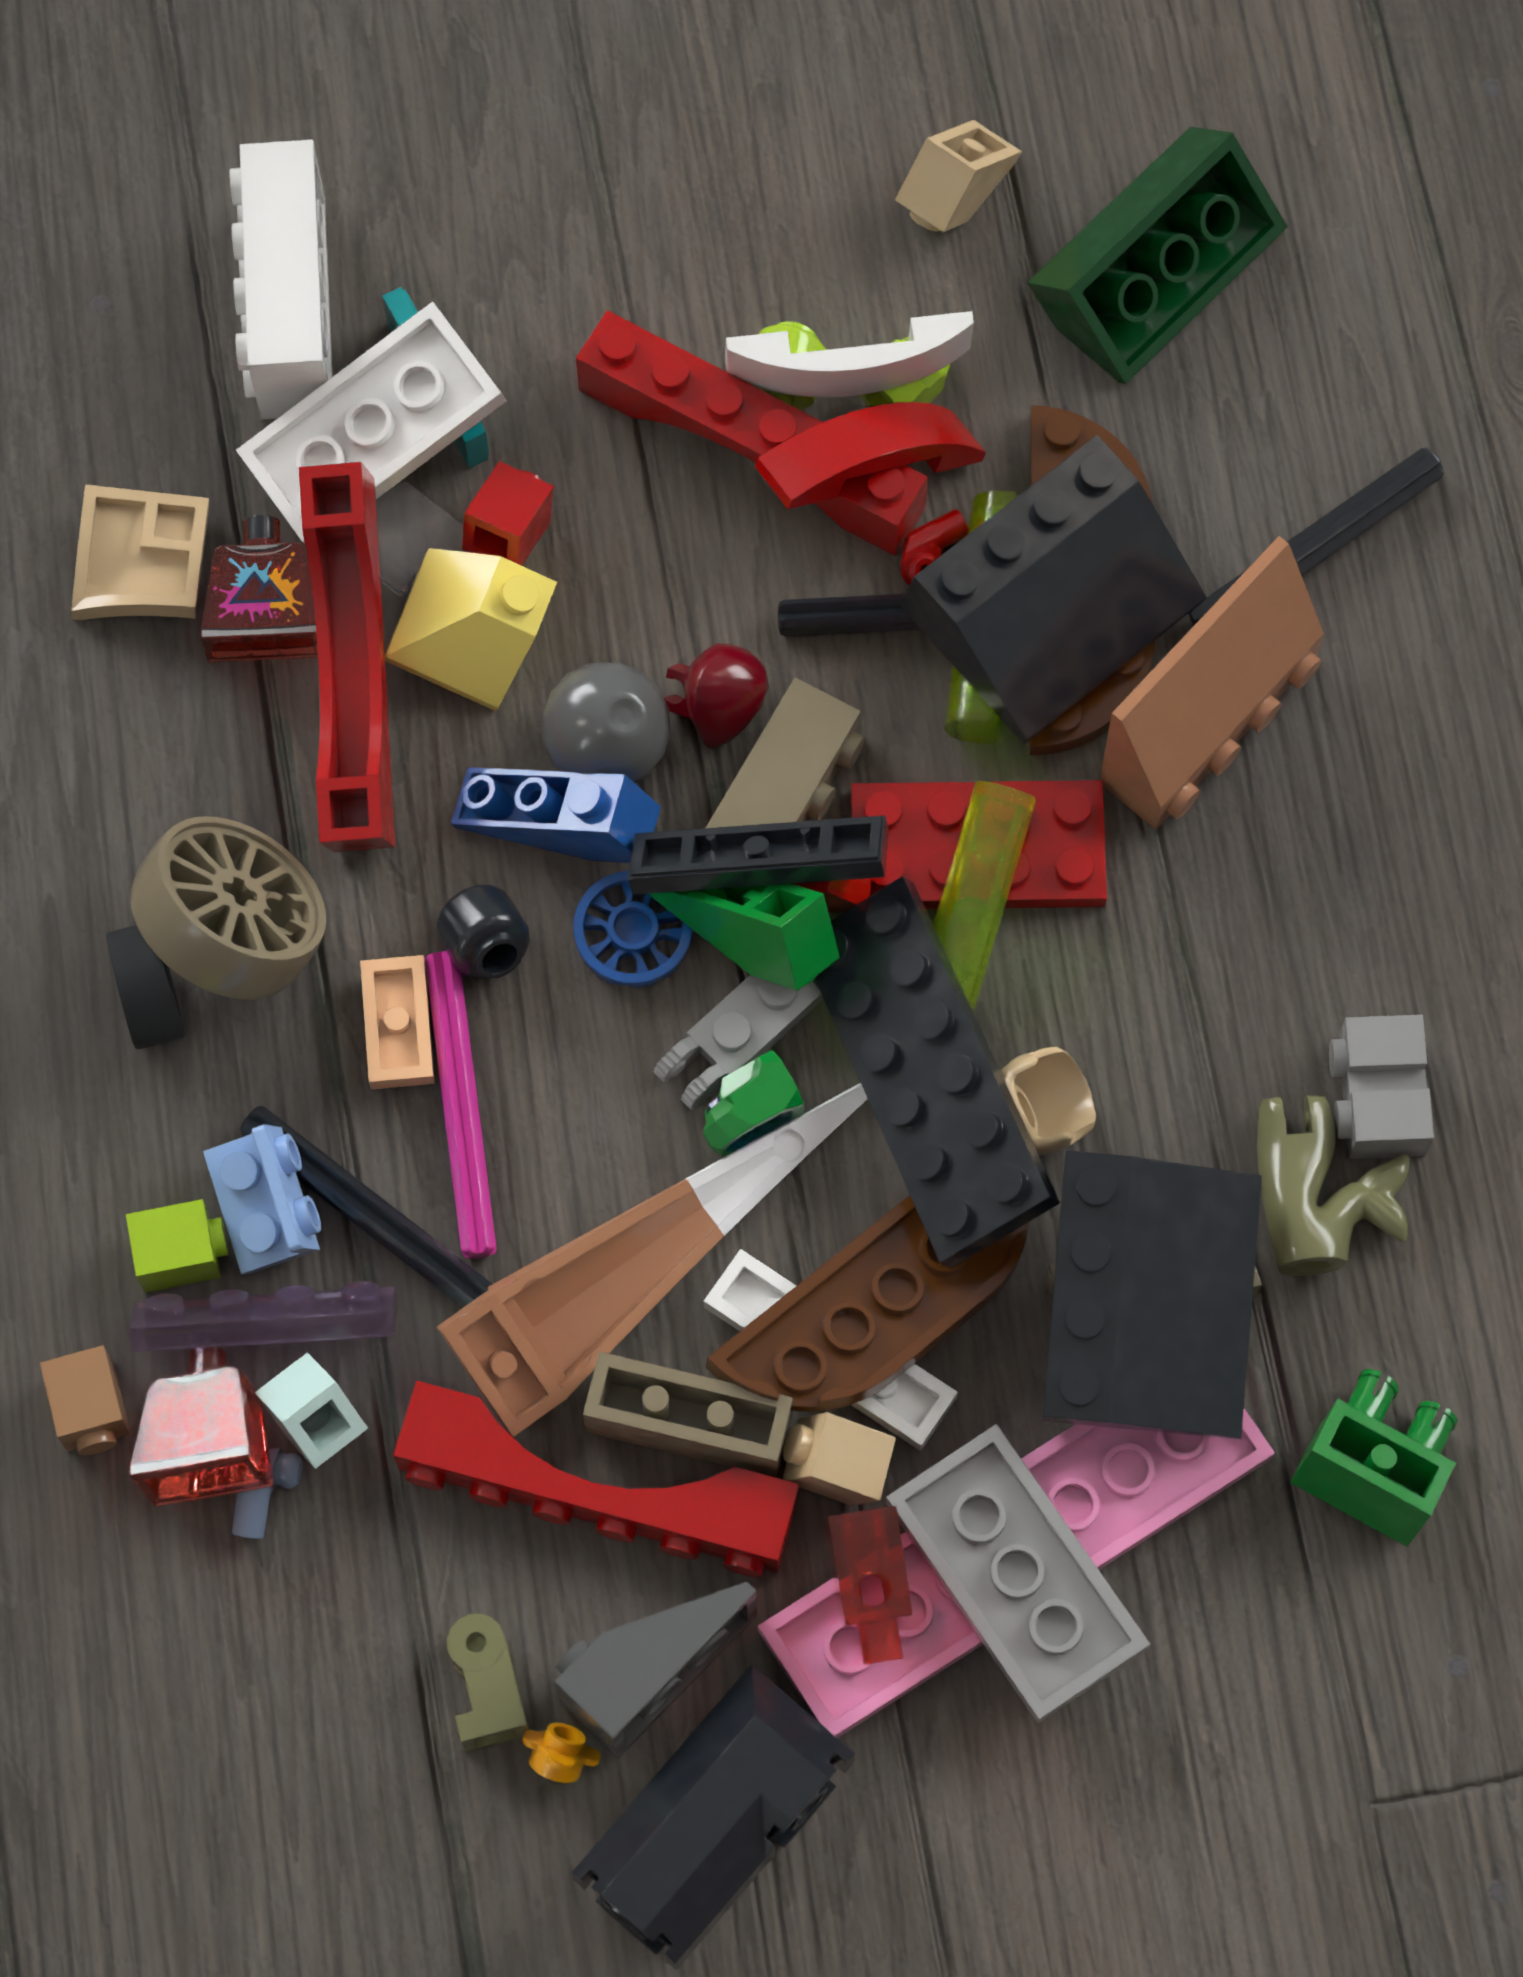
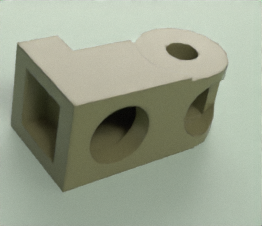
M481 1613L468 1614L456 1621L450 1628L447 1637L449 1656L455 1670L465 1679L473 1710L472 1712L455 1716L465 1753L522 1739L524 1732L529 1730L508 1644L500 1624L492 1617Z

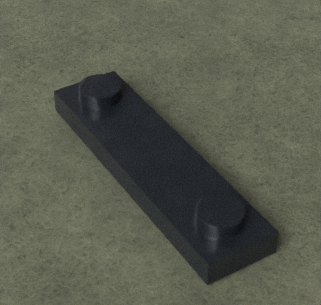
M884 815L635 833L628 881L632 894H648L885 877L889 838L888 824Z

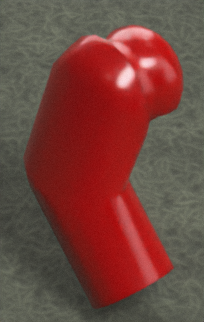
M955 508L907 534L899 568L902 578L908 585L911 584L915 575L941 556L942 549L969 534L967 523L958 509Z

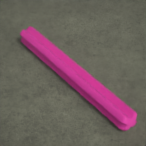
M447 951L435 952L426 957L425 964L462 1255L465 1258L479 1259L494 1255L497 1247L462 972L454 964Z

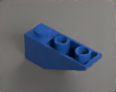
M468 767L451 825L458 829L590 861L630 863L634 834L654 832L661 806L625 774H581L562 771Z

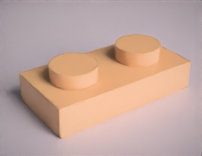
M424 955L360 961L368 1079L371 1090L435 1084Z

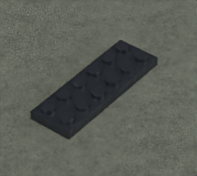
M902 876L831 921L840 958L818 974L815 980L938 1260L941 1264L953 1268L1060 1204V1201L914 883Z

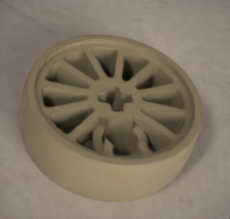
M194 817L183 820L171 827L157 840L139 866L131 888L130 903L135 923L154 953L168 967L189 982L209 992L241 1000L262 999L282 991L300 975L314 956L326 927V910L321 893L305 867L287 849L269 836L248 825L225 818Z

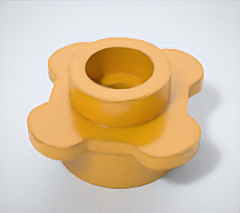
M551 1723L548 1725L547 1730L540 1732L526 1730L522 1738L523 1744L532 1749L529 1757L531 1768L539 1775L560 1783L575 1782L579 1779L584 1764L597 1766L601 1759V1754L598 1750L585 1745V1735L579 1729L568 1724Z

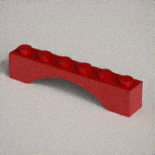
M606 310L576 357L579 391L630 418L652 420L684 429L733 450L754 463L757 462L760 456L775 446L815 425L823 423ZM907 465L845 479L837 498L814 504L822 509L842 529L896 556L903 546L907 534L912 531L926 508L928 476Z
M362 462L299 467L302 531L312 587L319 661L320 733L316 773L319 842L332 852L396 848L375 478Z
M417 1380L393 1454L398 1470L406 1472L405 1480L417 1486L432 1490H443L444 1483H449L470 1489L469 1498L489 1506L505 1508L508 1500L533 1506L532 1515L555 1524L569 1525L572 1517L597 1524L595 1531L598 1534L617 1541L633 1542L635 1535L661 1541L659 1547L661 1551L679 1558L697 1560L699 1552L724 1558L723 1566L726 1569L750 1577H762L763 1569L775 1573L779 1572L799 1500V1484L738 1467H733L705 1480L669 1488L628 1489L593 1483L558 1470L526 1450L498 1424L480 1397Z

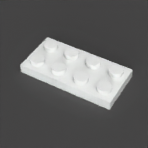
M431 302L236 449V451L305 544L301 519L299 467L362 462L375 478L377 499L507 400L434 302Z

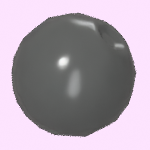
M588 663L568 672L551 691L541 718L543 745L552 764L559 771L581 774H625L634 783L645 779L661 760L671 733L669 708L659 687L642 671L622 663Z

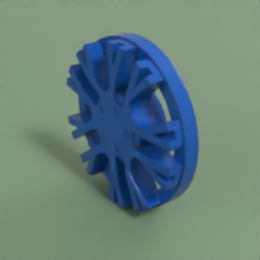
M629 870L616 872L600 879L586 891L575 912L573 924L574 939L584 964L598 978L606 980V983L611 985L615 983L623 986H636L637 989L646 985L648 987L652 986L654 982L668 978L672 972L678 969V966L684 960L689 950L692 929L682 921V928L658 930V924L681 920L669 910L663 913H654L649 906L655 899L648 894L644 895L643 903L633 901L634 894H632L628 881ZM620 885L626 902L617 907L611 906L602 893ZM592 907L608 915V922L587 914L589 908ZM584 930H601L607 934V937L603 942L588 946ZM668 940L679 945L673 955L668 958L657 950L655 944L658 941ZM613 946L617 952L605 964H602L598 958ZM648 951L657 965V968L650 971L641 956ZM625 957H631L637 964V972L623 973L616 971L618 963Z

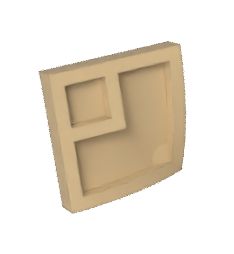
M85 485L73 587L72 619L87 620L117 616H166L195 619L209 514V498Z

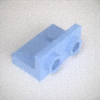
M263 1124L252 1128V1134L203 1151L241 1274L250 1275L320 1250L315 1235L321 1232L320 1217L311 1197L308 1195L303 1196L296 1175V1172L302 1169L300 1153L290 1134L284 1135L282 1127Z

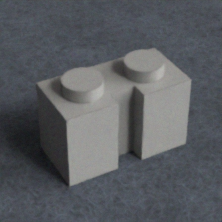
M1423 1014L1346 1017L1338 1039H1330L1329 1065L1332 1078L1342 1077L1343 1100L1335 1101L1334 1120L1336 1138L1347 1139L1348 1159L1396 1158L1404 1153H1407L1409 1157L1426 1156L1434 1139L1430 1088H1427L1425 1068L1427 1066Z

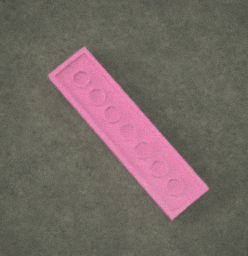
M1244 1408L1241 1439L1075 1424L1021 1459L1093 1563L1100 1570L1272 1460L1275 1452ZM906 1532L758 1625V1632L812 1716L837 1738L983 1645Z

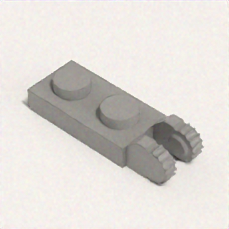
M750 975L687 1032V1037L680 1040L661 1058L656 1067H654L653 1072L663 1082H668V1080L676 1077L691 1061L701 1054L712 1066L694 1079L681 1096L682 1102L690 1110L695 1109L721 1088L723 1077L755 1060L758 1056L765 1054L823 1000L820 989L811 982L795 991Z

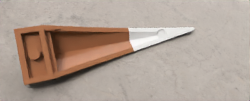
M861 1083L490 1285L485 1293L436 1327L505 1430L514 1437L566 1400L595 1369L599 1351L609 1354L753 1207L868 1099Z

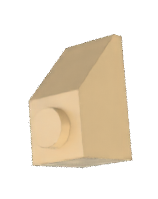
M975 120L926 138L895 201L911 211L910 217L920 226L932 231L946 232L968 222L1017 162L1022 151Z

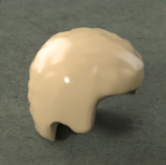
M1058 1047L1043 1048L1017 1056L1000 1070L1038 1155H1050L1061 1151L1084 1137L1094 1128L1096 1111L1091 1090L1080 1068L1068 1052Z

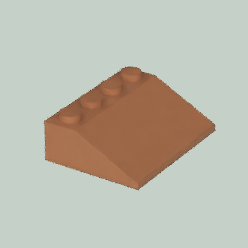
M1278 536L1111 714L1100 780H1103V787L1155 830L1170 815L1176 820L1180 819L1201 793V790L1197 788L1199 783L1211 771L1217 776L1221 775L1238 756L1242 748L1237 744L1239 740L1251 728L1258 733L1261 732L1282 706V703L1278 701L1280 696L1291 685L1297 689L1302 688L1312 678L1322 663V660L1317 655L1324 632L1290 545L1283 538Z

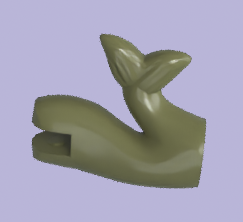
M1305 1095L1304 1129L1306 1133L1287 1134V1124L1281 1097L1261 1100L1258 1111L1257 1131L1258 1175H1262V1202L1280 1274L1285 1276H1308L1342 1269L1348 1263L1352 1230L1355 1224L1361 1220L1370 1222L1401 1242L1406 1241L1408 1222L1403 1208L1395 1199V1195L1399 1192L1408 1176L1410 1161L1407 1153L1401 1154L1371 1169L1357 1182L1347 1184L1337 1190L1323 1205L1318 1207V1194L1331 1165L1336 1145V1126L1329 1101L1325 1096Z

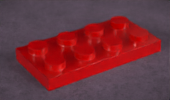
M1103 780L851 783V818L885 815L889 829L885 877L871 878L870 896L904 876L914 883L925 909L1106 906L1107 883Z

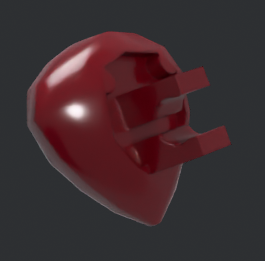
M716 643L700 654L691 663V666L678 663L667 668L666 678L676 679L682 683L685 690V698L672 694L664 697V700L670 712L690 718L699 737L710 749H715L732 741L747 727L762 708L769 688L767 671L763 663L749 650L733 644Z

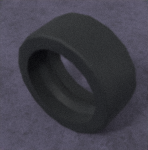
M137 925L108 932L106 939L112 968L134 1048L139 1050L183 1039L185 1032L170 968L149 947Z

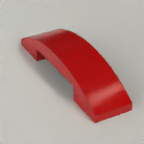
M899 402L860 409L815 425L760 456L755 468L786 508L792 509L837 498L845 479L925 460L934 473L982 462L986 452L953 411L931 403Z

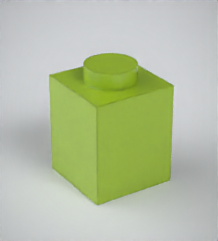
M203 1199L126 1214L135 1274L145 1293L221 1278L218 1257L229 1255L225 1227L222 1217L211 1219Z

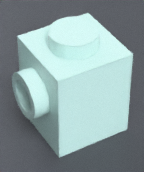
M308 1352L255 1392L287 1439L315 1469L368 1429L336 1381Z

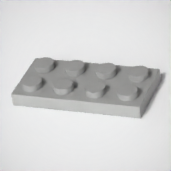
M997 1424L886 1497V1503L1037 1723H1040L1149 1649L1150 1643Z

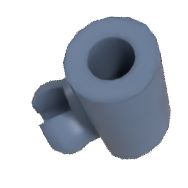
M282 1448L266 1450L252 1465L256 1469H249L240 1479L239 1484L271 1477L272 1485L237 1491L231 1534L246 1538H264L270 1495L276 1486L291 1489L299 1484L303 1460L295 1453H282Z

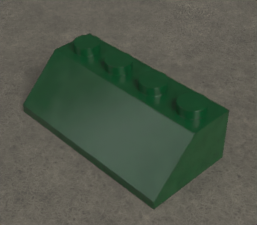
M1189 127L1040 269L1027 284L1054 327L1115 380L1126 384L1288 226L1232 132Z

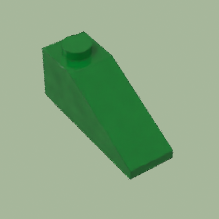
M795 884L648 893V895L748 974L768 982L798 991L803 986L811 983L818 974L840 958L823 893Z

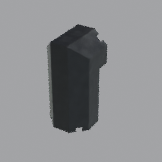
M751 1664L571 1872L573 1879L583 1890L594 1880L595 1883L591 1888L600 1895L596 1902L654 1954L657 1955L667 1945L669 1948L664 1953L666 1963L677 1970L761 1870L775 1857V1845L771 1841L774 1839L784 1848L793 1840L835 1789L836 1785L829 1780L837 1771L834 1766H837L846 1774L854 1762L855 1753Z

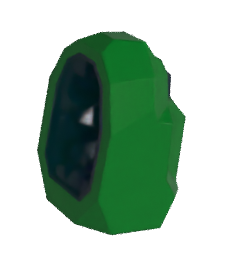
M773 1050L758 1056L755 1060L722 1078L721 1091L718 1097L710 1102L704 1111L706 1121L703 1129L704 1138L711 1150L721 1156H725L804 1113V1102L800 1092L782 1060Z

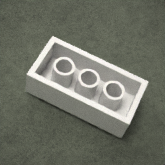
M313 140L240 144V168L230 169L231 198L233 206L237 205L238 223H232V244L234 258L239 260L240 278H234V300L236 313L241 315L242 333H236V356L238 369L243 371L246 398L256 397L261 420L278 419L333 377L325 197Z

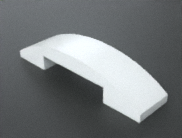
M969 311L911 318L909 339L904 342L793 354L790 353L787 331L726 338L725 349L726 372L755 387L788 395L843 397L880 392L926 377L954 362L970 350L974 326L973 313Z

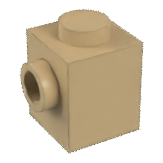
M828 1412L798 1418L797 1424L790 1430L784 1444L783 1458L787 1464L782 1480L797 1483L800 1488L850 1506L880 1501L896 1437Z

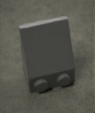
M744 1582L604 1631L591 1644L585 1638L579 1640L556 1665V1669L562 1673L554 1681L561 1705L616 1759H619L757 1617V1591L748 1582Z

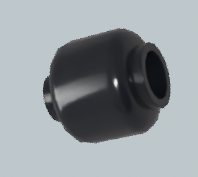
M475 885L460 891L450 898L442 908L437 921L439 939L452 961L464 975L474 979L499 978L509 974L521 962L530 942L528 925L517 907L504 890L492 885Z

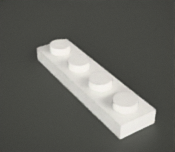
M740 1249L705 1298L704 1308L738 1331H741L795 1288L796 1285ZM914 1364L881 1391L862 1401L851 1404V1406L921 1451L957 1399L958 1392Z

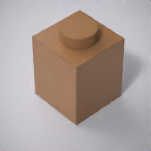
M104 1345L40 1362L57 1437L67 1452L76 1449L80 1455L104 1452L117 1445L116 1438L131 1434L114 1362Z

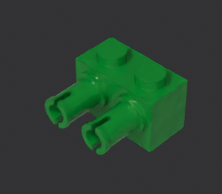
M1365 1369L1360 1372L1357 1384L1348 1402L1337 1399L1315 1431L1290 1483L1408 1547L1432 1515L1456 1465V1462L1441 1455V1452L1451 1432L1455 1429L1458 1420L1456 1415L1449 1408H1446L1440 1421L1436 1422L1432 1428L1431 1423L1441 1404L1433 1401H1423L1418 1404L1414 1419L1406 1435L1382 1423L1392 1401L1398 1395L1399 1387L1393 1378L1388 1376L1381 1390H1378L1374 1396L1372 1392L1382 1372Z

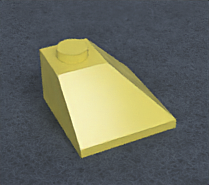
M429 548L424 555L386 649L385 662L496 711L537 635L557 582L502 556Z

